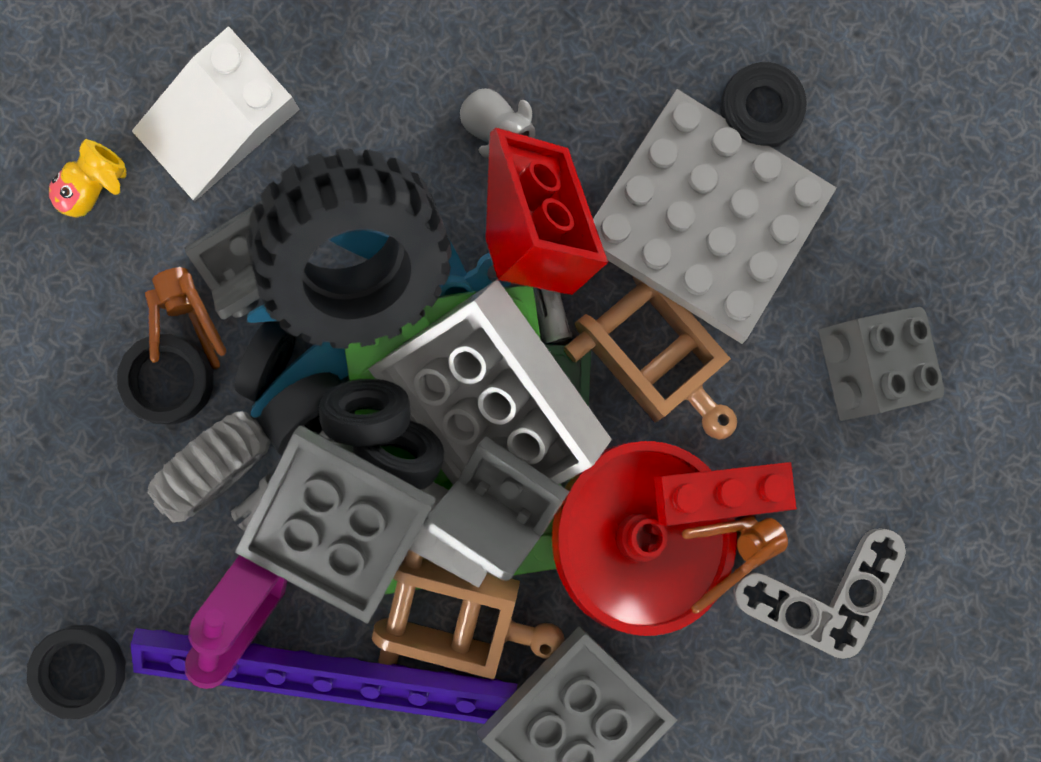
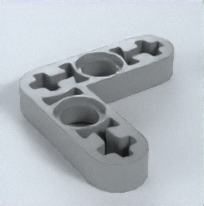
M878 528L865 533L829 606L757 572L747 574L734 585L733 598L738 608L746 614L834 657L841 659L851 658L858 654L864 646L899 572L906 554L905 543L897 533L891 530ZM885 537L889 539L887 547L893 551L892 557L890 559L882 557L875 569L885 572L882 580L873 574L859 571L862 562L866 566L872 567L877 553L870 549L871 544L874 541L882 543ZM865 579L873 586V599L865 606H856L849 598V589L855 581ZM758 581L764 583L762 591L777 600L780 590L786 592V595L777 604L774 619L768 617V614L774 608L760 601H756L753 607L747 605L749 597L743 593L747 585L755 587ZM794 602H805L811 611L810 621L802 628L789 626L785 617L787 608ZM843 605L849 611L863 615L864 618L861 624L854 619L851 620L847 633L853 636L852 641L849 645L841 643L837 649L834 648L836 640L830 636V631L833 627L841 629L844 626L848 616L838 613Z

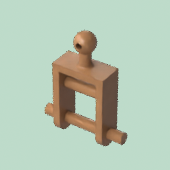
M633 276L637 286L597 320L584 314L575 322L579 335L563 348L566 355L573 362H577L592 349L655 423L669 414L683 400H687L703 417L702 428L711 438L718 440L726 439L733 434L737 426V417L734 411L728 406L717 405L703 389V383L731 358L690 311ZM649 301L679 337L644 368L639 370L609 334ZM693 351L704 365L664 399L653 387V384Z
M408 550L393 578L397 581L389 618L377 621L372 633V641L381 648L378 659L379 664H397L399 655L493 680L495 679L503 646L507 641L530 646L536 656L548 659L565 641L562 630L552 623H542L536 627H531L512 620L511 617L520 584L519 580H501L495 575L487 573L478 588L411 550ZM416 587L463 599L454 634L407 622ZM481 605L500 609L491 644L473 639Z

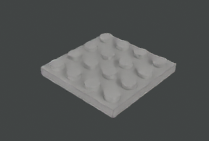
M676 89L593 220L608 261L743 344L822 214L836 187L772 147L756 145L742 139L738 131L729 127L725 118Z

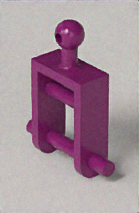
M241 555L237 557L190 623L189 640L192 648L186 656L185 674L193 685L209 689L217 687L225 681L285 595L288 582L286 579Z

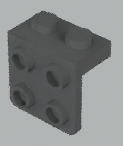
M255 205L184 247L185 253L211 289L215 310L221 319H226L231 315L234 318L246 315L258 305V299L261 298L259 297L247 247V232L251 228L249 218Z
M914 307L859 318L818 329L840 421L883 413L943 397L944 385L931 336V329L923 308Z
M485 436L476 447L458 481L428 514L424 521V526L441 542L452 546L470 558L484 571L495 575L501 580H510L549 526L569 491Z

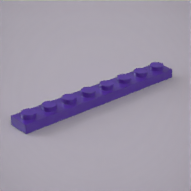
M135 629L130 643L133 673L188 680L185 674V660L192 648L188 635L174 634L166 630ZM256 643L249 645L228 677L220 684L222 686L485 724L517 691L516 683L503 682L499 679L493 680L455 675L448 671H427L408 668L400 664H379L360 661L352 657L338 658L313 654L304 650L291 651L270 648Z

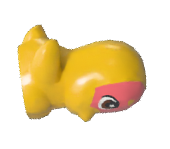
M85 139L81 143L78 160L66 163L49 184V198L53 206L60 213L67 216L81 217L90 212L103 187L110 193L118 195L120 193L118 179H124L127 175L125 164L113 151L89 139Z

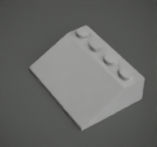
M498 279L461 302L369 368L375 379L390 381L406 391L410 401V420L426 426L441 441L444 448V460L441 469L453 485L458 481L476 447L485 436L557 484H561L592 467L612 440Z

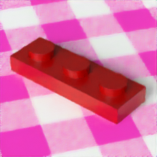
M791 462L654 477L659 525H675L797 509Z

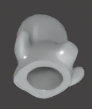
M478 89L472 92L461 106L460 119L464 128L470 134L488 143V145L480 146L478 149L479 153L485 158L489 159L490 133L495 127L531 138L535 136V128L531 123L532 108L526 100L519 102L518 111L515 113L499 93L492 89Z

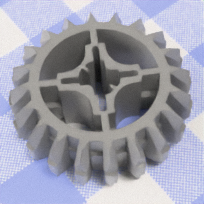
M240 411L227 415L220 422H216L208 430L203 431L196 439L189 442L180 452L176 453V456L166 463L163 469L156 473L154 479L150 481L148 494L154 500L153 504L162 515L166 514L172 523L186 521L189 517H193L216 500L250 471L268 452L271 441L264 433L260 423L256 419H252L247 412Z

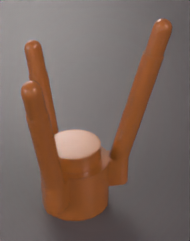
M179 267L158 273L152 279L155 289L144 293L149 307V350L151 362L155 363L159 360L160 308L166 309V313L169 316H179L188 313L211 367L215 370L218 369L220 362L215 350L218 355L223 356L226 354V348L195 289L189 270Z
M748 515L737 521L686 529L682 532L683 538L691 539L740 531L741 535L737 541V548L741 557L746 561L697 601L691 608L693 613L701 612L753 569L786 550L788 546L787 534L777 520L765 518L758 522L753 515Z

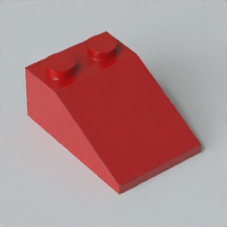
M495 127L491 131L489 139L486 242L498 280L573 295L608 263L569 149Z

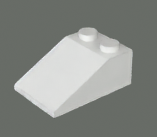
M228 26L188 62L132 132L192 200L196 201L300 109L292 96Z

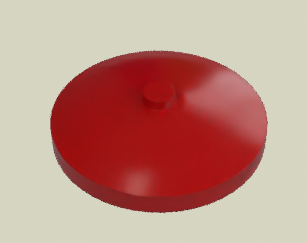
M639 441L623 443L604 450L592 467L575 475L567 483L565 489L569 491V494L553 519V557L558 575L568 595L594 621L612 630L627 634L656 636L668 634L690 625L705 614L717 601L716 599L697 614L691 610L697 601L731 574L736 556L737 531L691 539L683 538L682 532L686 529L735 521V517L675 525H659L654 477L712 471L699 458L682 448L663 442Z

